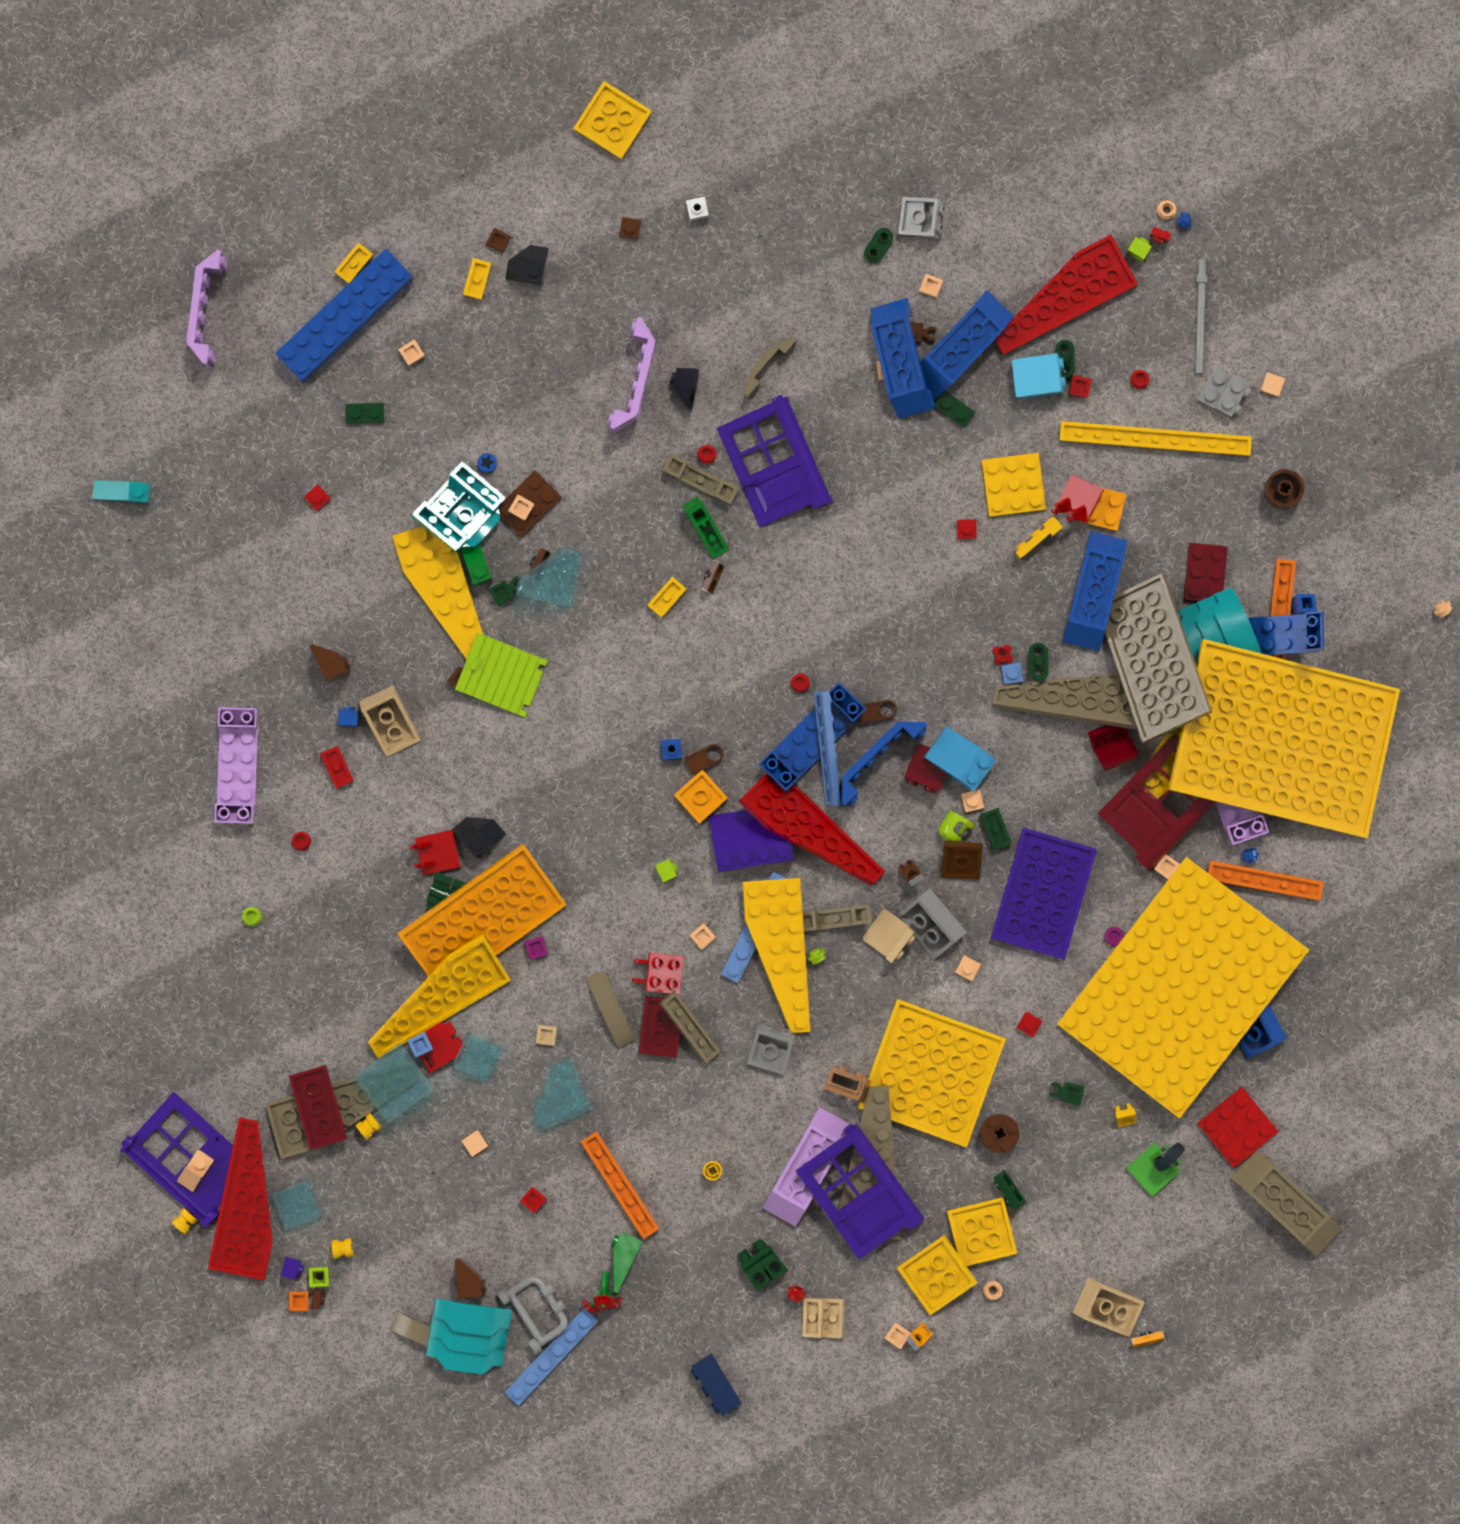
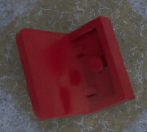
M1104 725L1087 732L1092 749L1105 771L1139 757V753L1129 736L1127 728Z
M918 744L904 779L907 780L906 783L917 787V785L925 787L924 790L929 793H939L947 774L924 758L930 747Z

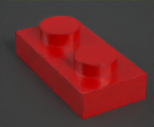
M338 746L320 754L336 789L354 781Z

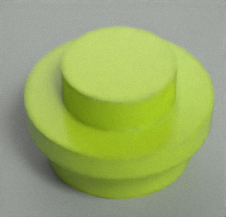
M255 907L246 908L242 914L243 922L248 926H256L262 918L261 912Z
M815 948L809 952L810 955L807 957L808 961H811L812 964H817L826 958L825 950Z

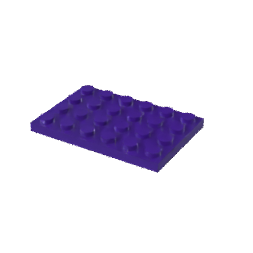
M1023 827L991 939L1065 960L1097 849Z

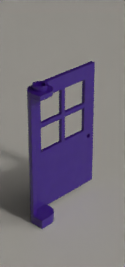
M782 395L773 398L772 403L717 428L759 527L812 504L813 509H818L834 502L789 403L790 399ZM777 414L784 433L764 442L756 423ZM753 425L760 444L740 453L732 434ZM786 436L794 455L774 464L766 445ZM763 448L770 466L750 475L742 456Z
M173 1092L132 1137L128 1135L121 1143L123 1147L120 1151L126 1153L201 1221L200 1224L206 1228L219 1215L217 1207L222 1202L233 1145L180 1096ZM174 1108L190 1122L175 1139L160 1126L161 1122ZM192 1125L208 1138L200 1150L214 1159V1162L193 1192L177 1182L182 1171L193 1157L178 1141ZM156 1128L172 1142L157 1159L142 1146L143 1142ZM174 1145L190 1158L176 1176L160 1162Z
M856 1123L855 1125L850 1124L843 1129L844 1133L839 1140L795 1171L858 1259H861L905 1226L909 1230L923 1221L924 1216ZM853 1144L864 1159V1162L845 1174L834 1157ZM831 1160L842 1177L823 1190L812 1173ZM868 1165L879 1181L862 1194H859L849 1180V1177ZM843 1181H846L857 1197L837 1210L827 1196V1193Z

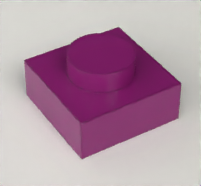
M543 936L524 942L530 960L548 955Z

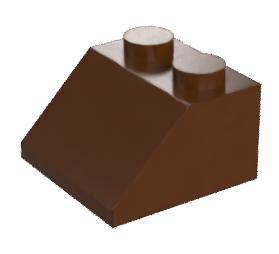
M314 644L310 645L314 657L328 683L350 674L348 669L351 666L345 656L342 657L337 652Z
M456 1258L458 1298L481 1297L483 1292L486 1291V1280H482V1275L462 1258Z

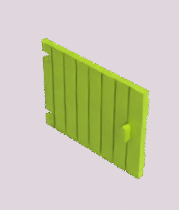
M477 632L455 690L526 718L528 712L522 710L524 704L531 706L544 673L538 670L539 664L546 666L548 660Z

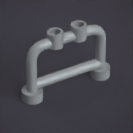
M530 1276L506 1292L502 1289L496 1293L504 1306L511 1302L534 1337L528 1341V1344L536 1355L542 1351L541 1347L565 1331L567 1317L563 1311L566 1310V1307L561 1300L556 1301L553 1296L556 1294L551 1284L546 1285L541 1278ZM531 1284H536L560 1320L559 1326L544 1336L541 1335L516 1296L518 1292Z

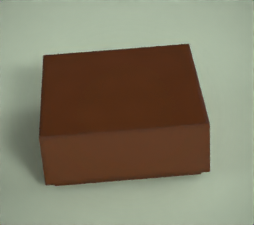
M493 228L485 245L503 254L511 236Z

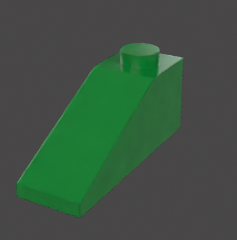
M698 496L681 506L713 559L729 550Z
M480 543L475 548L461 547L474 587L492 581Z
M621 1232L620 1236L615 1235L611 1244L614 1247L612 1251L614 1296H617L643 1242L624 1232Z

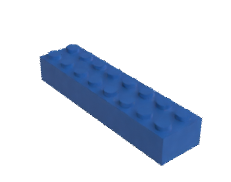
M385 249L275 354L304 384L414 279L413 276Z

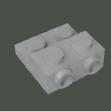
M903 197L898 235L922 239H939V235L943 233L941 216H944L946 213L943 201L935 198Z
M1215 366L1197 401L1231 418L1232 415L1236 416L1241 408V405H1239L1242 398L1246 399L1251 389L1248 386L1250 383Z
M769 1023L759 1024L747 1064L784 1075L795 1035L789 1029L782 1028L780 1031L773 1029L774 1026Z

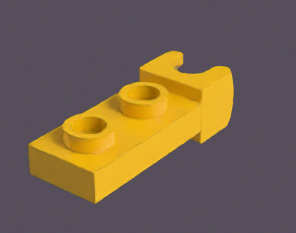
M1054 516L1043 524V530L1038 528L1030 535L1032 539L1029 542L1023 541L1016 547L1018 551L1015 555L1019 560L1047 536L1053 537L1062 529L1063 526Z

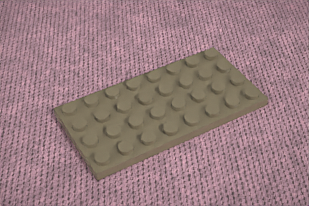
M1160 573L1115 595L1105 634L1142 742L1146 744L1212 713L1165 574Z

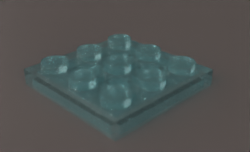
M401 1042L354 1076L388 1124L435 1089Z

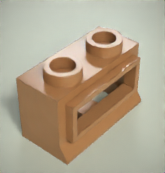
M839 1065L837 1069L832 1067L823 1089L864 1103L871 1083L870 1080L865 1079L866 1075L856 1071L854 1075L848 1073V1068ZM837 1074L858 1081L857 1091L835 1084Z

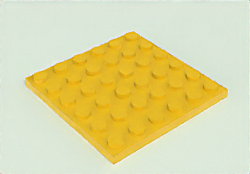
M897 999L868 1080L871 1081L870 1086H889L892 1121L967 1148L1006 1038ZM865 1100L864 1103H859L858 1108L863 1110Z

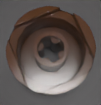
M1288 469L1278 470L1265 482L1264 497L1275 509H1290L1301 500L1305 488L1304 482L1296 472ZM1282 486L1288 488L1286 494L1280 491Z
M991 1115L981 1125V1141L987 1149L993 1152L1004 1153L1010 1151L1019 1140V1127L1015 1120L1008 1115ZM1002 1128V1132L1005 1135L1000 1136V1139H998L997 1135L994 1134L995 1130Z

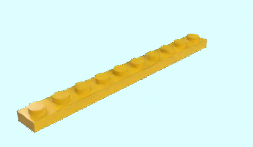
M1061 421L1059 441L1250 457L1252 437Z

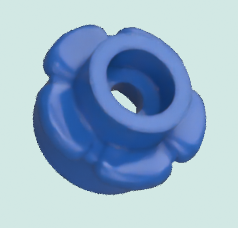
M1181 212V216H1178L1179 227H1183L1184 230L1192 227L1189 212Z
M1249 848L1241 852L1243 857L1241 860L1246 861V863H1253L1258 860L1257 857L1260 854L1256 848Z

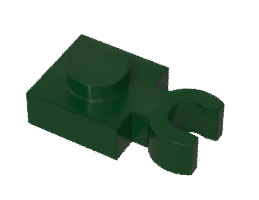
M518 576L514 577L510 584H507L504 580L488 589L498 607L515 597L512 592L522 591L525 588L524 585L520 587L515 586V582L520 579Z
M1057 1082L1051 1083V1085L1058 1088V1091L1056 1093L1049 1092L1050 1096L1057 1097L1062 1095L1061 1101L1081 1105L1085 1086L1065 1082V1086L1061 1087Z

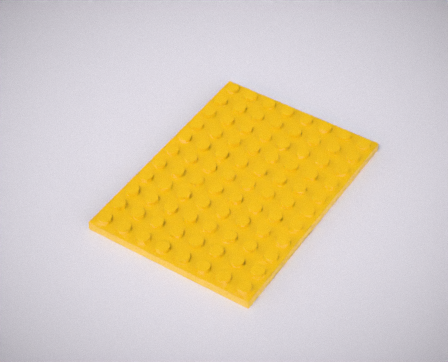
M1202 639L1196 666L1212 713L1182 726L1168 790L1361 838H1368L1400 689Z
M1186 857L1057 1025L1180 1119L1310 950Z

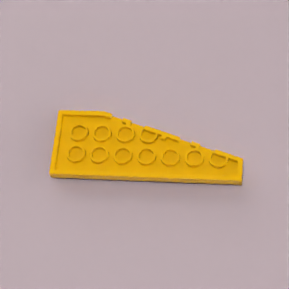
M423 527L393 535V541L404 574L467 659L477 632L483 634L458 552H455Z
M800 878L742 882L745 922L788 1028L792 1033L810 1032Z

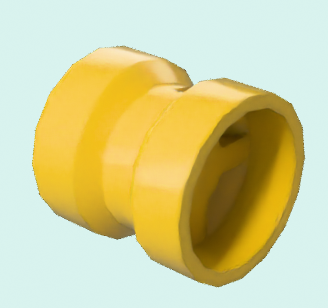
M371 1113L366 1116L363 1122L360 1121L355 1125L367 1140L374 1131H379L382 1128L381 1124Z
M710 1161L703 1167V1174L708 1180H717L722 1174V1167L718 1162Z
M185 1207L180 1211V1215L171 1222L184 1234L190 1230L189 1227L198 1221Z
M346 1238L344 1241L332 1240L333 1259H340L343 1255L347 1258L353 1257L351 1238Z

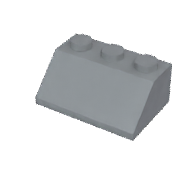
M930 888L896 916L915 930L913 933L915 940L932 960H935L967 933Z

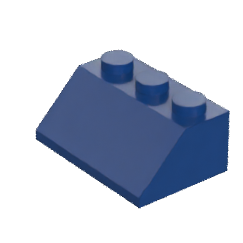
M1269 1004L1239 1042L1247 1059L1287 1039Z

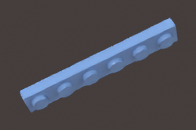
M818 690L814 691L825 804L839 806L841 805L842 793L839 789L840 774L837 770L838 756L835 751L836 737L833 732L832 699L829 691Z
M773 872L769 880L787 878ZM747 925L721 975L737 983L756 949Z
M583 1308L568 1324L565 1331L552 1341L505 1391V1394L519 1406L598 1320Z

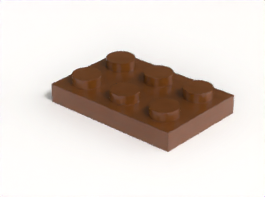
M534 470L499 506V515L522 538L562 497ZM517 495L535 504L526 521L508 512Z

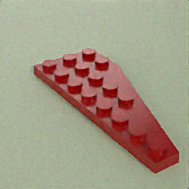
M1112 234L1078 251L1009 322L1006 328L995 338V342L1002 355L1138 286Z
M766 773L738 801L769 831L870 886L885 873L862 848L795 784L785 791Z
M239 1117L208 1269L265 1280L273 1237L260 1127L258 1120Z

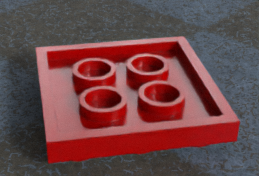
M1243 1087L1236 1090L1197 1122L1199 1127L1233 1168L1279 1132Z

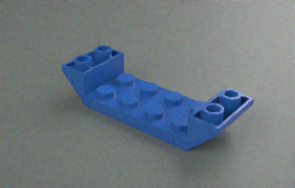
M988 290L973 303L974 305L934 348L924 358L920 359L926 387L931 390L932 396L935 399L961 376L1014 317Z
M909 298L874 307L871 314V327L889 400L899 419L936 409L932 392L926 387L909 318L913 316Z
M1090 531L1062 642L1095 651L1100 650L1125 556L1127 540Z
M1323 611L1305 612V614L1248 618L1262 654L1285 655L1324 651Z
M840 682L829 691L832 699L831 713L834 718L833 732L836 740L866 710ZM815 708L759 763V766L785 791L820 758Z
M897 722L842 776V806L845 808L847 804L851 807L858 800L857 795L859 792L849 781L853 783L861 775L859 771L863 767L867 770L875 762L873 758L877 754L881 756L888 749L889 746L887 744L891 740L895 742L902 735L901 730L912 741L915 737L919 740L926 733L927 730L925 728L927 724L925 722Z

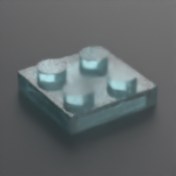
M469 1031L452 1066L487 1083L504 1049Z
M308 1180L271 1194L285 1230L322 1216Z

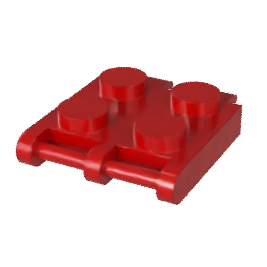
M441 1021L425 1031L433 1050L419 1056V1059L423 1060L428 1069L427 1073L430 1074L462 1055L460 1051L466 1047L459 1036L454 1039L451 1037L457 1032L450 1021L446 1024ZM425 1056H427L428 1059H429V1061L431 1062V1064H432V1066H433L432 1068H431L430 1064L428 1063L427 1059L425 1058Z

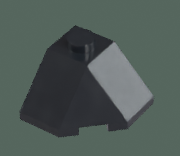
M529 245L508 260L505 279L543 285L549 248Z
M677 368L676 373L672 372L670 383L674 384L673 389L687 410L692 412L699 380V369Z
M466 817L452 829L476 859L506 835L494 819Z

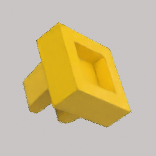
M1130 1103L1126 1104V1110H1120L1119 1105L1116 1106L1115 1115L1118 1128L1137 1124L1135 1109L1132 1108Z

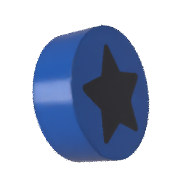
M490 453L482 454L478 459L479 469L485 473L495 470L497 466L496 458Z

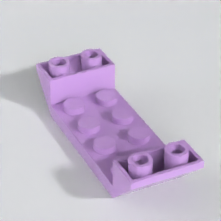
M221 250L215 251L196 266L186 340L187 344L207 369H211L209 364L215 365L216 353H214L210 345L202 344L203 333H201V325H205L206 315L203 314V307H207L208 295L205 292L206 288L210 286V276L208 274L223 275L222 271H227L228 260Z
M637 317L636 322L633 321L631 335L634 341L643 343L641 350L643 361L639 362L636 373L639 377L638 381L634 380L632 394H634V398L629 399L628 412L614 410V414L609 416L608 427L611 433L614 434L634 423L639 418L656 349V341L640 317Z
M218 707L219 752L217 803H215L214 823L253 824L257 779V708Z
M1219 802L1215 803L1222 825L1232 845L1269 833L1264 816L1260 812Z
M819 1107L762 1208L796 1227L814 1196L795 1170L839 1140L844 1133L843 1129L850 1124ZM831 1160L812 1173L819 1184L822 1183L831 1167Z

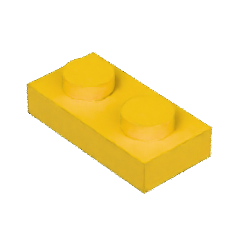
M357 243L334 273L349 284L374 255L360 243Z
M473 258L463 296L482 301L492 263Z
M672 576L647 606L662 618L687 589Z

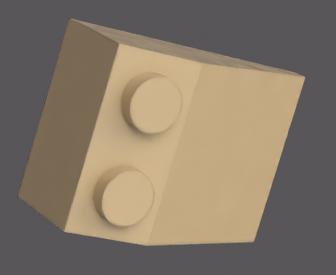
M394 685L359 701L361 711L386 757L421 741Z
M1088 1277L1073 1313L1087 1321L1130 1337L1145 1302Z

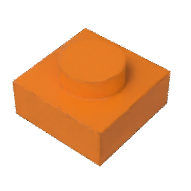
M289 1291V1311H309V1291Z

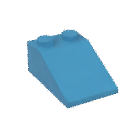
M945 726L924 756L925 759L968 791L976 790L996 761L995 758L947 726Z

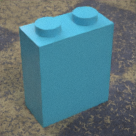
M1057 353L1012 360L1017 399L1064 393L1063 388H1066V379L1061 374V369H1064L1063 358H1060Z

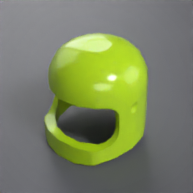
M950 810L940 823L938 832L945 841L961 842L963 840L961 835L964 830H972L975 824ZM959 822L964 823L958 834L954 832L956 824Z

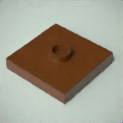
M944 841L941 877L980 880L983 843Z

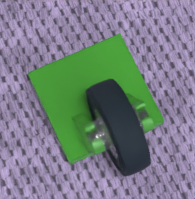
M1154 1142L1127 1167V1170L1153 1197L1180 1172L1177 1166L1181 1163L1179 1157L1185 1151V1148L1179 1142L1170 1148L1167 1145L1160 1148Z

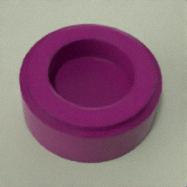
M1111 927L1105 932V941L1111 946H1117L1124 938L1123 931L1118 927Z

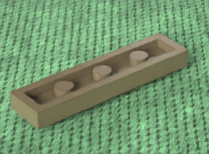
M676 991L670 993L659 1003L703 1063L707 1064L721 1052Z

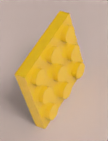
M603 81L573 130L622 160L652 111Z
M1039 453L982 460L989 517L1046 510Z
M1003 1197L947 1211L957 1253L966 1266L1017 1254Z
M945 1235L897 1267L929 1315H932L978 1283Z

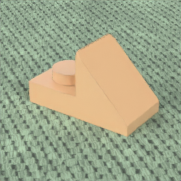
M198 1149L182 1171L177 1182L193 1192L214 1162V1159Z

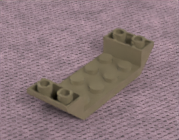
M1258 1150L1231 1177L1240 1188L1255 1199L1301 1242V1245L1315 1258L1342 1230L1323 1209Z

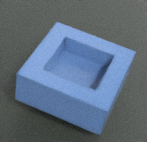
M1021 663L1001 666L1004 685L1023 682Z
M425 1032L407 1040L415 1058L433 1050Z

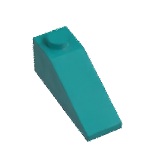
M94 480L93 499L150 505L152 486L149 483Z

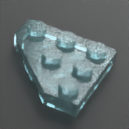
M561 548L519 577L515 596L571 608L582 552Z
M571 1056L553 1063L532 1113L539 1132L593 1109Z

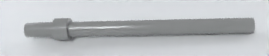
M1198 260V275H1196L1198 291L1195 374H1203L1205 284L1208 277L1206 275V260Z

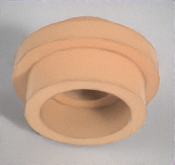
M1162 201L1158 205L1157 213L1162 219L1169 220L1175 216L1176 206L1171 201ZM1169 207L1170 213H1164L1163 208Z
M1444 600L1440 601L1435 606L1434 614L1436 616L1439 615L1440 618L1445 617L1452 610L1451 603L1449 601L1444 602Z
M990 1281L985 1284L983 1293L987 1299L997 1300L1002 1296L1003 1289L998 1282ZM991 1287L997 1289L995 1294H990L989 1289Z

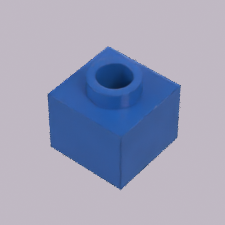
M1296 594L1292 598L1293 614L1317 612L1315 594Z
M343 707V710H339L338 726L359 727V711H356L355 707Z
M680 739L661 741L663 761L682 759ZM669 746L675 747V751L673 753H670L668 751Z

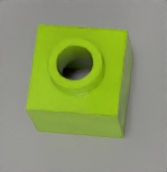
M1135 237L1126 253L1143 262L1152 246L1149 245L1150 242L1146 239Z
M667 859L655 865L663 883L677 877L676 872H679L674 861L670 862Z
M329 1266L309 1267V1287L330 1286ZM318 1273L323 1274L324 1278L322 1280L317 1279Z

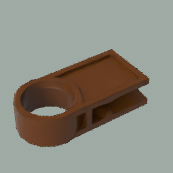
M891 700L862 704L866 710L859 716L860 723L891 719L897 712V706ZM885 702L894 705L895 710L892 716L886 717L880 712V707Z
M711 744L684 759L693 775L712 764L720 762L724 753L719 745ZM715 746L721 750V757L717 761H712L707 757V751L710 747Z

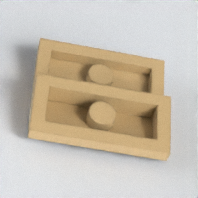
M804 1298L802 1337L844 1338L845 1299Z

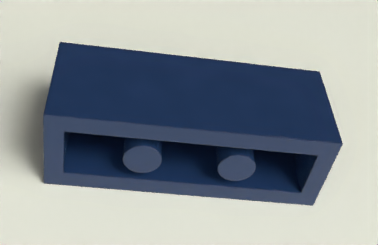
M712 1353L692 1365L693 1370H691V1373L696 1381L700 1379L703 1384L700 1388L704 1395L711 1397L713 1401L711 1406L716 1414L720 1412L723 1416L742 1404Z

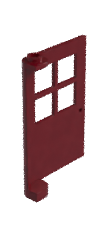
M1175 735L1098 812L1138 852L1135 858L1150 872L1216 803L1215 801L1199 797L1194 800L1190 795L1183 794L1192 804L1177 818L1162 804L1171 794V790H1168L1158 800L1143 785L1156 769L1170 781L1171 777L1160 765L1174 751L1177 752L1179 739Z

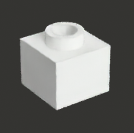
M705 197L686 201L690 221L709 218ZM700 205L701 209L699 211L694 210V206Z

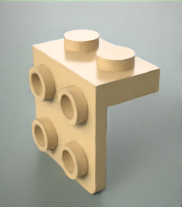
M884 909L865 933L863 940L886 956L889 962L892 963L894 959L898 962L904 953L902 948L905 944L909 946L914 940L915 936L913 933L915 930Z

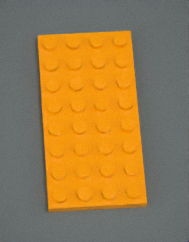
M521 844L397 934L429 977L449 954L479 936L484 935L494 953L498 955L567 904L524 844Z

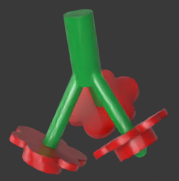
M602 1271L601 1288L593 1298V1301L582 1300L587 1312L600 1313V1310L616 1309L620 1305L619 1302L623 1300L622 1297L614 1299L609 1290L610 1272Z

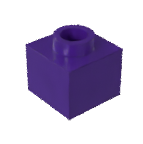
M286 1256L280 1276L294 1280L297 1279V1276L301 1277L304 1265H301L302 1260Z

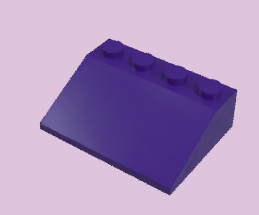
M747 810L709 816L718 873L794 860L791 842L766 829Z

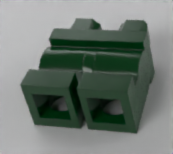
M436 872L426 902H428L426 912L467 883L454 879L452 888L449 889L453 880L452 877Z
M761 1238L752 1244L758 1252L756 1255L751 1257L747 1249L737 1254L742 1263L741 1267L757 1291L772 1282L765 1272L768 1271L774 1280L788 1270L770 1245L767 1246Z

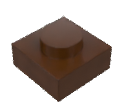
M622 217L619 236L639 239L641 220Z
M314 1289L311 1309H320L321 1305H325L326 1294H322L323 1289Z

